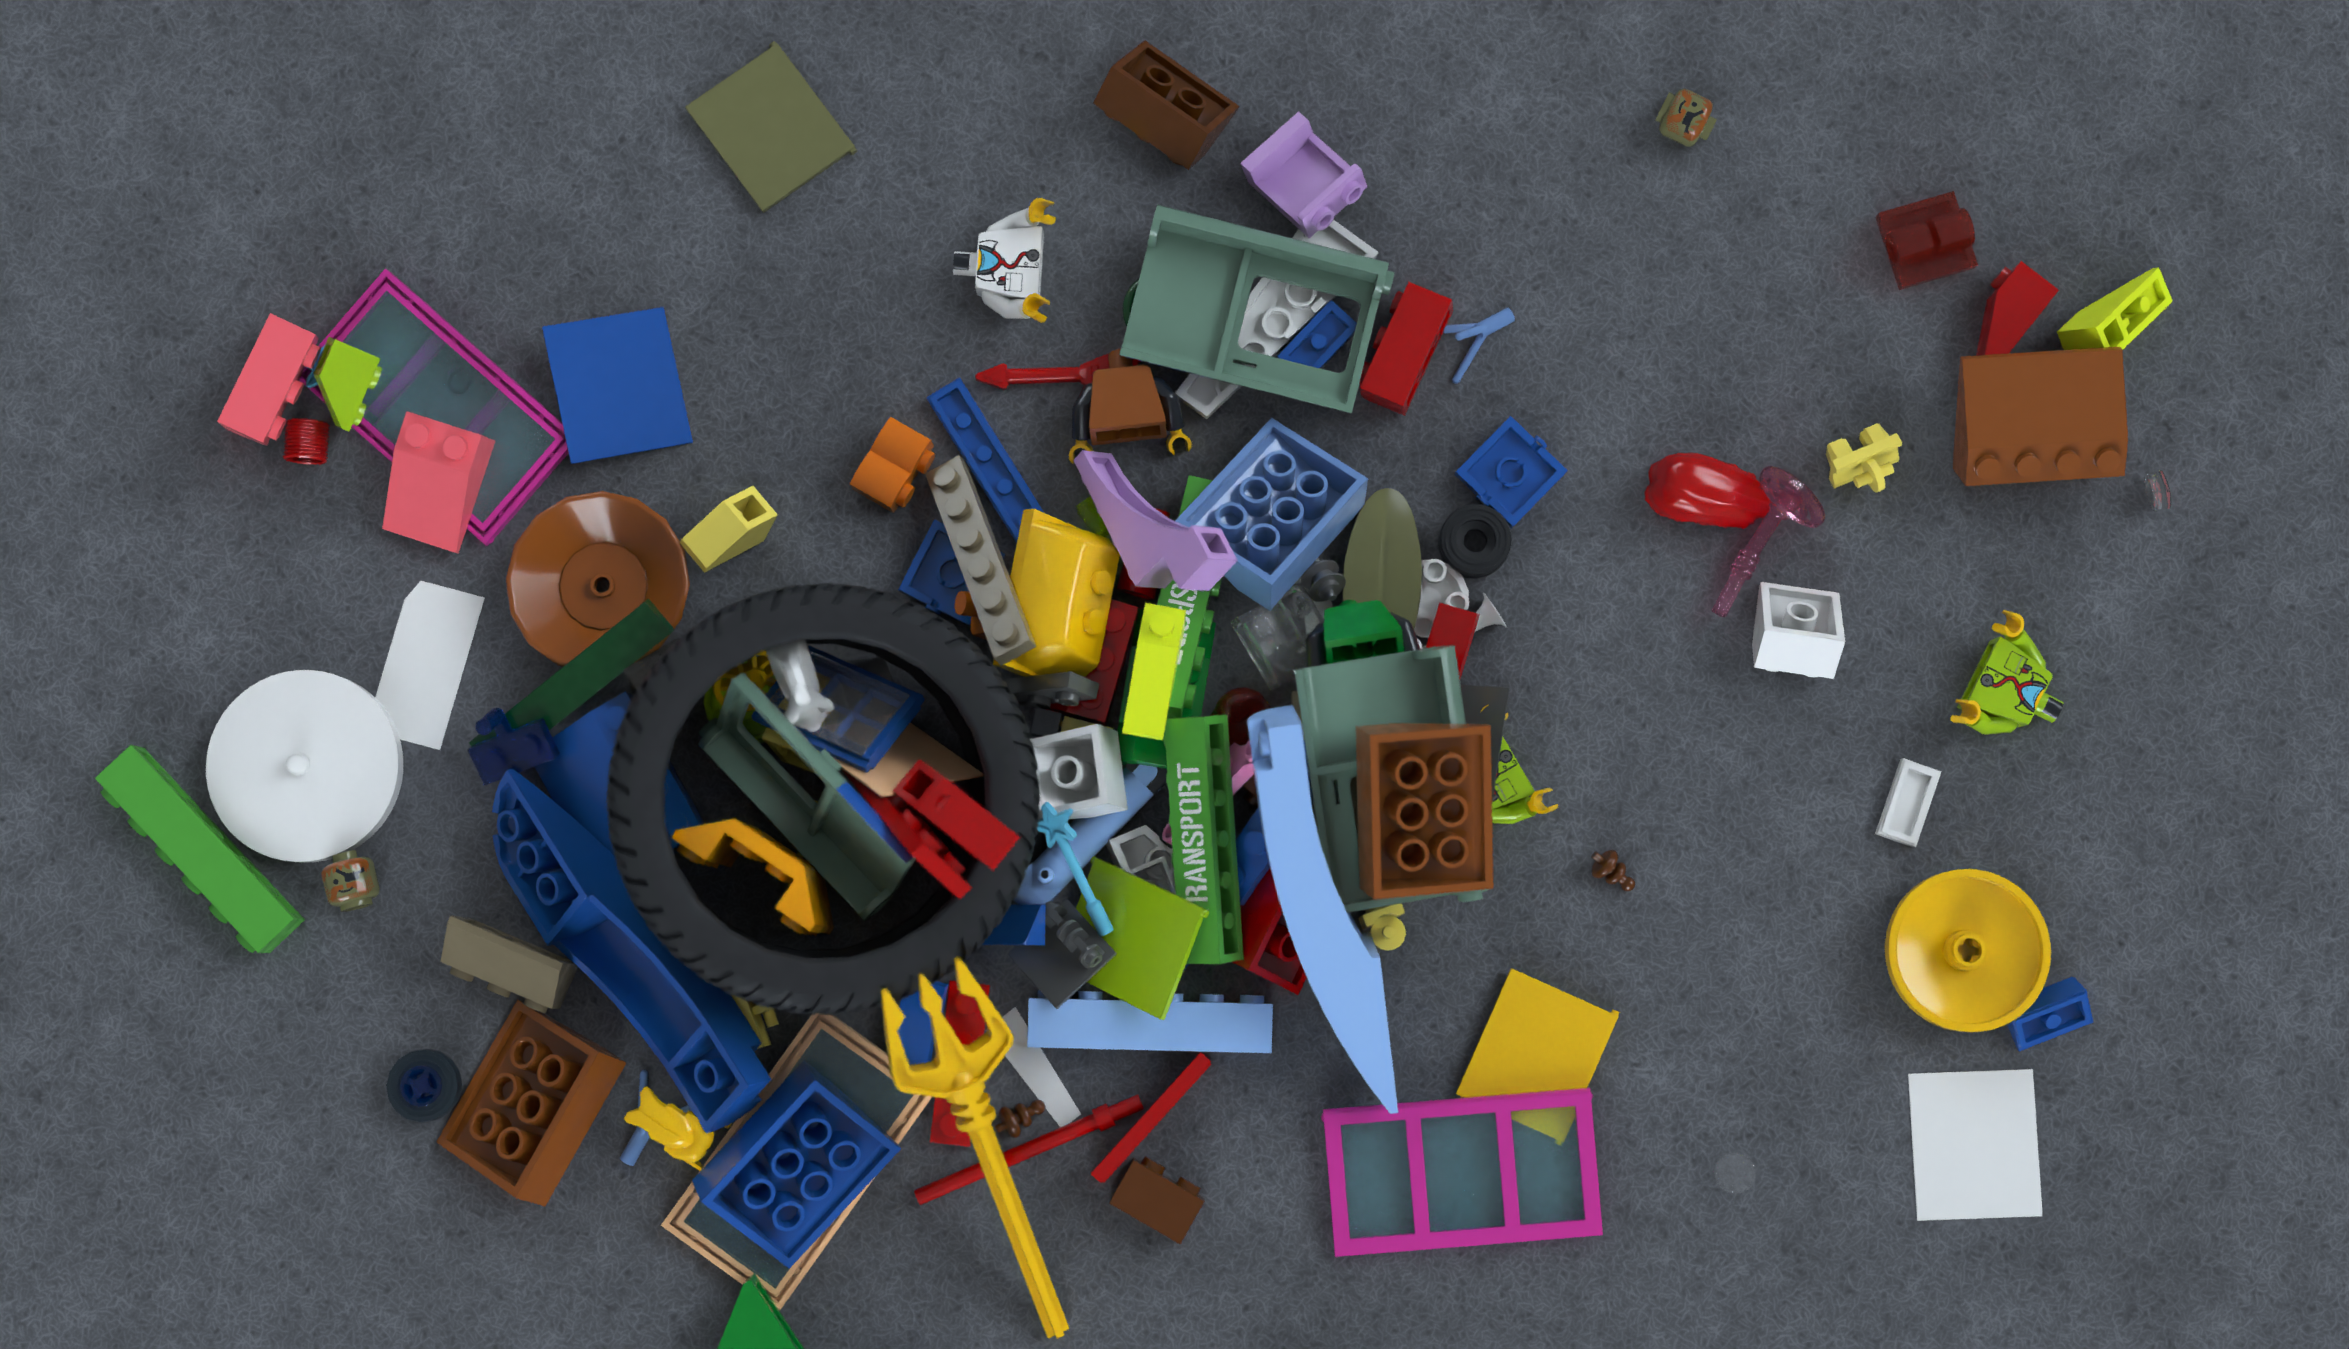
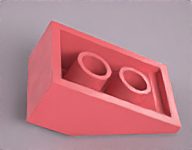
M406 411L394 448L382 529L459 554L495 440Z

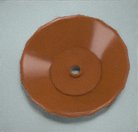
M605 491L568 496L536 515L514 544L506 575V586L512 618L531 647L556 665L562 667L648 598L675 629L682 619L690 587L685 549L681 546L667 520L636 498ZM602 579H607L610 583L609 589L603 593L598 592V582ZM668 635L660 643L654 646L651 650H649L631 666L659 650L670 635Z

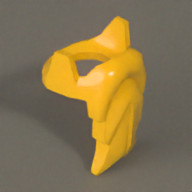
M648 1086L643 1087L640 1092V1107L628 1111L624 1120L647 1131L649 1137L664 1145V1150L673 1158L683 1160L701 1171L703 1166L699 1160L704 1157L707 1149L711 1147L715 1135L714 1131L705 1133L698 1118L692 1111L685 1113L673 1103L665 1104L657 1098L651 1088Z

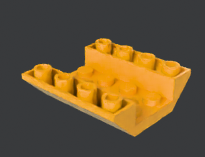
M730 819L675 830L671 838L680 843L677 851L696 864L700 863L716 869L719 865L731 867L740 853L749 859L766 863V871L781 881L791 884L775 907L784 914L780 921L799 934H813L817 936L818 933L830 934L833 930L834 925L824 878L807 860L758 827L737 819Z

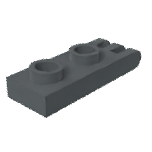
M1071 671L1002 679L1007 683L1018 704L1025 707L1031 706L1042 709H1050L1051 704L1059 703L1066 706H1077L1079 701L1097 699L1099 683Z

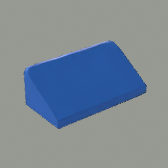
M1046 904L1010 905L1000 924L993 929V932L982 945H1045Z
M2074 977L2044 987L2031 1007L2017 1019L2007 1024L2017 1050L2022 1051L2093 1023L2087 991Z

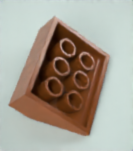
M2121 347L1960 357L1953 469L1965 486L2125 476L2128 427L2123 350Z
M1390 723L1356 726L1359 888L1374 900L1493 889L1491 726L1489 724Z
M517 1000L436 1142L513 1197L546 1206L627 1062L542 1012L525 1006L524 1002Z

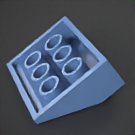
M1271 418L1175 521L1189 528L1191 526L1221 528L1238 560L1225 573V578L1237 590L1270 611L1365 504L1368 478Z

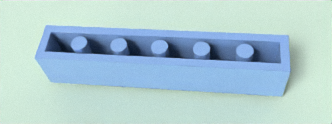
M1038 990V998H1029L1027 1047L1272 1053L1273 1004H1264V996L1240 995V1003H1224V995L1200 994L1199 1002H1183V994L1175 993L1165 1020H1160L1121 999L1102 1000L1103 992L1078 991V999H1068L1058 1009L1051 1004L1040 990Z

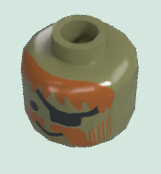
M1682 88L1675 94L1668 93L1655 121L1660 123V134L1686 147H1691L1699 138L1708 139L1717 119L1710 116L1713 104L1709 99Z
M356 850L333 855V863L324 867L321 872L328 903L332 906L340 907L341 912L353 911L373 905L372 899L380 892L373 860L369 857H358Z

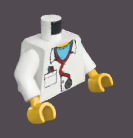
M1036 198L1028 208L1015 212L990 225L986 232L979 233L977 253L954 252L953 274L976 276L975 289L977 295L982 297L985 305L1006 319H1028L1031 317L1040 323L1045 322L1047 319L1045 315L1038 312L1041 305H1050V301L1040 295L1044 234L1042 226L1037 225L1039 223L1046 225L1055 223L1056 217L1044 215L1045 209L1048 206L1054 205L1052 201Z

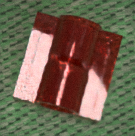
M1954 191L1879 212L1875 216L1899 290L1971 270L1978 265L1972 248L1975 242L1974 226L1967 210L1959 208Z

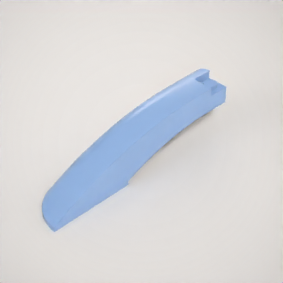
M1293 705L1257 712L1248 718V729L1258 807L1267 856L1289 933L1308 981L1342 1046L1389 1113H1398L1380 956L1370 932L1361 933L1350 912H1346L1331 878L1320 845L1311 806L1301 722Z

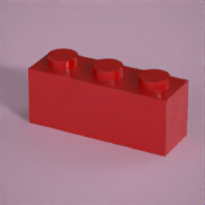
M1408 282L1404 292L1398 291L1389 310V313L1393 314L1387 328L1382 326L1379 329L1373 344V348L1377 349L1371 363L1365 361L1359 382L1362 398L1404 416L1453 313L1452 299L1411 282Z

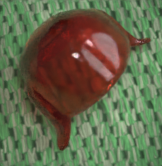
M1238 687L1220 697L1210 716L1227 715L1229 747L1234 742L1242 746L1246 745L1250 740L1248 718L1257 712L1271 709V706L1260 692L1248 687Z

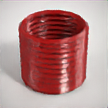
M288 419L285 424L284 460L298 464H325L328 461L327 449L329 448L330 425L327 422L315 419Z

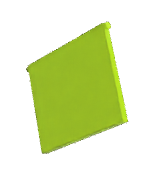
M1094 856L1090 860L1092 867L1087 881L1095 898L1101 901L1114 928L1112 932L1101 937L1117 954L1090 978L1087 983L1160 1020H1165L1203 918L1208 917L1209 911ZM1081 893L1076 909L1096 930L1085 908L1086 900Z

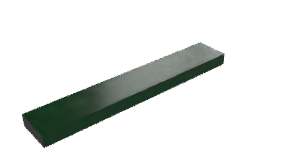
M648 598L472 739L469 744L494 773L498 772L670 635L675 629Z

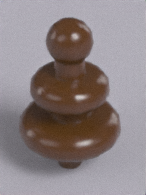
M1615 850L1605 851L1601 855L1598 852L1592 854L1591 858L1595 860L1591 870L1593 877H1605L1606 883L1610 885L1618 882L1624 891L1634 889L1635 881L1633 878L1625 875L1626 865L1622 862L1617 863L1618 853Z
M1034 1100L1029 1107H1025L1022 1103H1017L1014 1106L1015 1113H1012L1006 1106L999 1109L1001 1123L995 1125L996 1131L999 1133L1006 1129L1012 1138L1019 1137L1021 1134L1019 1124L1023 1127L1031 1126V1116L1042 1114L1045 1111V1103L1042 1100Z

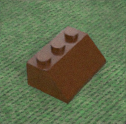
M1145 40L1111 67L1093 102L1110 119L1119 121L1135 132L1140 140L1152 144L1165 153L1173 163L1181 165L1188 170L1204 157L1240 107Z

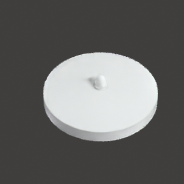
M294 670L272 675L242 692L228 706L216 724L210 739L206 758V780L210 799L226 828L239 841L260 854L274 859L299 863L332 859L333 855L352 851L371 838L391 813L398 798L403 777V751L399 734L394 722L382 704L371 693L356 683L331 673L315 670Z

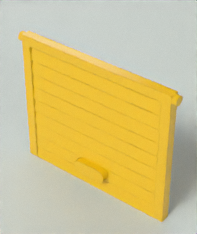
M1510 968L1455 1094L1468 1098L1587 1088L1620 1012L1612 1009L1610 1013ZM1575 1106L1511 1111V1119L1555 1138L1554 1143L1562 1145L1575 1117Z

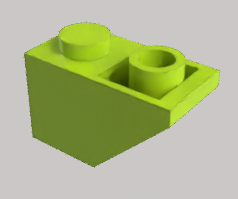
M328 337L313 374L335 425L350 432L352 424L358 426L364 416L366 404L362 403L367 389H374L380 378L382 368L378 366L381 358Z

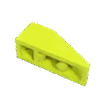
M2159 267L2148 270L2078 311L2057 331L2063 349L2121 347L2123 350L2173 302Z
M1145 603L1125 712L1123 734L1163 741L1185 630L1186 610Z

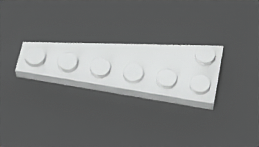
M1335 220L1327 228L1317 231L1310 239L1299 229L1292 237L1293 239L1373 259L1378 255V251ZM1262 277L1249 295L1238 339L1239 346L1244 350L1273 357L1336 295ZM1190 373L1175 393L1179 400L1205 419H1208L1241 386Z

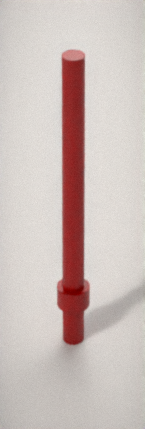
M1137 1094L1111 1106H1108L1106 1103L1092 1109L1093 1114L1002 1152L1007 1166L1011 1167L1094 1130L1100 1129L1102 1132L1116 1126L1115 1121L1143 1110V1104ZM976 1163L914 1190L918 1203L922 1205L983 1179L985 1176L980 1163Z

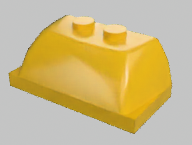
M1023 510L1010 579L1037 647L1002 666L994 659V666L1024 677L1068 671L1085 677L1098 666L1120 557L1113 542L1106 537L1080 529L1039 510Z

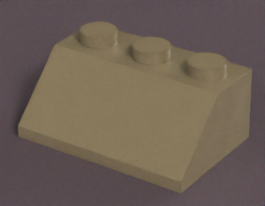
M450 916L447 922L441 962L452 966L450 974L469 982L473 981L474 976L489 982L486 989L509 998L511 992L526 998L523 1003L525 1006L542 1013H546L548 1007L551 1009L561 1008L578 969V966L571 960L469 917Z

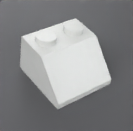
M1760 582L1752 641L1754 668H1761L1771 672L1782 671L1803 674L1808 677L1834 679L1845 644L1839 593Z
M1094 724L1030 739L1033 743L1038 764L1036 773L1039 777L1040 789L1039 819L1043 818L1041 806L1045 802H1049L1058 813L1069 808L1073 809L1074 812L1069 819L1093 818L1128 810L1118 731L1100 724Z

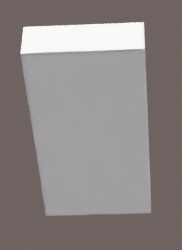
M1905 758L1900 759L1875 834L1910 847H1916L1941 771Z

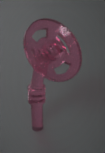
M1768 466L1759 474L1761 487L1770 501V509L1746 547L1738 551L1737 555L1739 557L1734 558V564L1729 568L1731 574L1712 608V612L1720 617L1727 616L1745 580L1752 578L1751 572H1755V565H1758L1761 561L1758 556L1781 520L1789 518L1798 524L1810 528H1817L1825 521L1824 509L1814 493L1797 477L1781 468ZM1779 483L1783 484L1786 487L1784 489L1781 488ZM1807 508L1810 512L1811 520L1806 518L1808 515Z

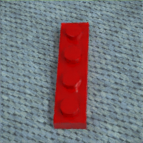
M950 980L945 1019L961 1044L970 1045L985 1034L986 1024L975 998L962 994L958 989L957 981ZM979 984L989 998L991 985ZM935 1097L930 1142L971 1147L969 1134L957 1129L955 1123L957 1116L953 1115L950 1109L952 1103H949L946 1098Z

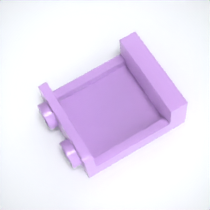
M1299 111L1240 163L1248 183L1309 239L1317 231L1327 228L1333 221L1334 216L1346 205L1356 202L1362 195L1363 190L1367 188L1362 169L1357 164L1350 166L1313 133L1309 120Z

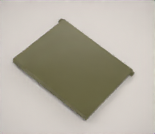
M775 41L770 43V49L685 106L687 112L763 213L850 153L852 156L857 152L853 143Z

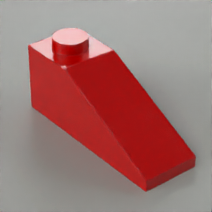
M2022 261L2011 270L2005 266L1990 284L1995 290L1986 302L1976 356L2009 354L2059 289Z

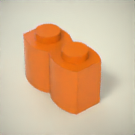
M890 417L879 432L870 451L856 470L850 482L851 488L892 513L895 512L898 506L904 508L915 491V487L911 485L919 472L925 474L933 463L935 453L932 452L934 447L932 440Z

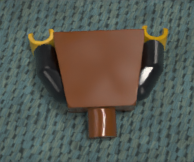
M1121 349L1111 351L1108 354L1109 368L1094 371L1093 382L1083 387L1072 407V438L1076 441L1069 451V460L1074 464L1075 450L1078 448L1093 451L1092 446L1087 443L1089 439H1091L1092 445L1167 438L1166 447L1170 453L1175 455L1172 448L1173 441L1177 438H1184L1186 450L1189 452L1192 443L1190 438L1182 433L1181 428L1184 427V420L1176 393L1161 377L1152 375L1150 366H1133L1132 358L1119 355ZM1166 430H1167V431H1170V435H1169L1168 437H1167Z

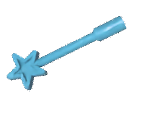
M1045 802L1041 806L1043 818L1038 820V831L1045 833L1048 848H1052L1057 841L1086 900L1085 908L1099 936L1107 935L1114 928L1101 901L1095 898L1068 840L1072 841L1077 836V833L1067 823L1074 811L1069 808L1058 813L1049 802Z

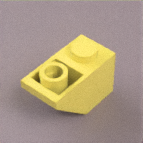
M751 486L722 501L681 539L680 544L705 573L762 543L778 514L757 489Z

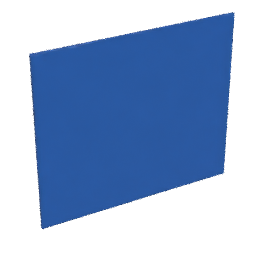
M664 307L542 327L571 464L693 443Z

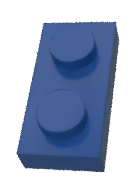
M1330 300L1281 351L1277 358L1322 369L1354 335L1356 322Z

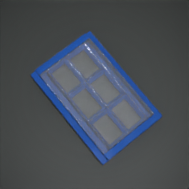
M809 645L808 650L819 681V693L831 700L834 710L827 712V717L823 720L821 728L816 732H810L805 728L793 725L818 751L821 752L823 749H826L834 758L868 773L870 769L875 768L920 711V705L925 699L923 695ZM776 681L765 695L785 714L789 702ZM757 710L751 715L753 721L775 730Z

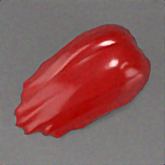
M1690 452L1668 455L1652 464L1648 472L1650 484L1645 490V501L1657 514L1676 522H1693L1704 526L1714 525L1723 528L1738 527L1745 529L1749 525L1754 524L1756 519H1766L1768 512L1774 507L1771 502V494L1762 489V485L1754 473L1744 471L1735 464L1703 454Z

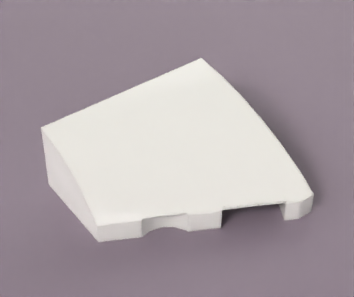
M1147 825L1108 841L1106 847L1115 866L1176 894L1174 868L1172 866L1173 849L1165 845L1159 836Z

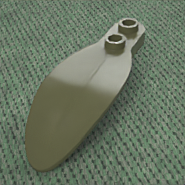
M1384 488L1371 495L1361 508L1355 521L1344 562L1343 576L1346 584L1343 588V601L1355 600L1358 603L1373 600L1381 601L1389 612L1408 619L1414 629L1419 611L1422 584L1421 550L1416 523L1411 508L1403 495L1394 489Z

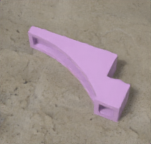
M1082 450L1073 460L1135 587L1165 589L1174 580L1179 589L1209 591L1238 561L1221 528L1191 526L1189 528L1169 519L1152 507L1125 477L1112 453Z

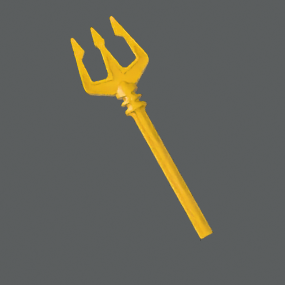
M956 957L954 965L958 989L962 994L975 998L987 1026V1032L970 1045L961 1044L941 1013L942 999L926 977L920 973L918 975L920 1004L930 1015L936 1055L931 1062L909 1065L897 1032L905 1016L888 990L883 988L881 989V1001L890 1075L896 1087L904 1093L946 1098L949 1103H952L950 1109L951 1113L957 1116L955 1120L957 1129L969 1134L1048 1339L1053 1336L1060 1338L1064 1336V1331L1069 1329V1325L994 1132L992 1121L996 1117L995 1108L989 1104L990 1095L984 1092V1081L990 1077L1009 1051L1014 1037L961 958Z

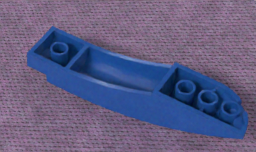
M508 769L498 785L492 812L498 813V834L492 835L495 852L504 876L547 946L555 945L607 995L641 1034L669 1073L690 1109L698 1118L705 1133L721 1129L744 1116L762 1100L758 1094L771 1081V1078L754 1053L762 1043L732 996L696 975L690 968L672 955L648 928L630 899L617 868L615 856L586 828L516 770Z

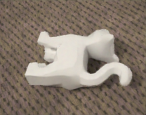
M798 640L767 649L766 652L772 671L785 698L789 702L784 714L785 717L797 727L805 728L810 732H816L821 728L823 720L827 717V712L834 710V705L830 699L825 698L819 693L818 677L805 640Z

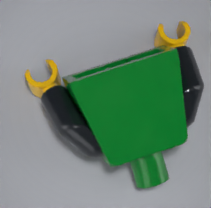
M1345 600L1339 606L1325 609L1324 623L1317 624L1307 637L1305 644L1307 667L1417 650L1420 647L1411 622L1404 617L1389 612L1381 601L1373 600L1358 603L1355 600Z

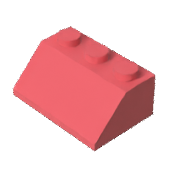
M270 313L217 422L225 429L265 446L268 445L270 438L276 441L286 423V419L281 416L287 404L291 403L294 405L303 389L304 383L300 382L299 379L305 367L312 369L320 354L321 347L316 345L319 340L316 334Z

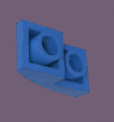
M937 981L932 984V987L942 999L941 1013L944 1014L949 984ZM917 991L901 999L899 1005L905 1018L897 1032L909 1065L931 1062L934 1048L930 1015L920 1004V993Z

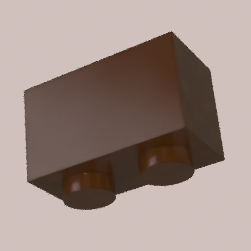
M1144 1156L1142 1162L1134 1158L1109 1204L1181 1244L1205 1201L1203 1197L1198 1195L1201 1188L1181 1176L1177 1182L1164 1176L1163 1173L1166 1168Z

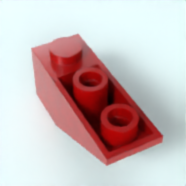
M920 759L917 760L893 789V792L918 815L991 870L997 867L1020 838L953 783Z

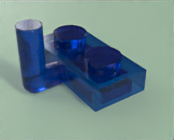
M500 708L491 709L475 725L476 731L479 734L487 735L494 729L497 736L476 743L468 749L484 785L501 780L508 769H514L519 773L553 760L560 754L543 718L512 729L505 713Z

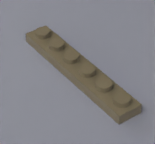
M958 455L925 473L992 655L1002 666L1037 646L967 464Z

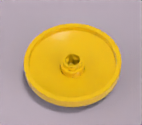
M1959 869L1942 872L1923 880L1902 898L1888 924L1885 938V959L1889 976L1897 993L1917 1015L1936 1026L1948 1030L1982 1032L2002 1027L2014 1021L2036 1001L2049 973L2051 944L2048 929L2041 912L2033 900L2021 888L2008 879L1988 871Z

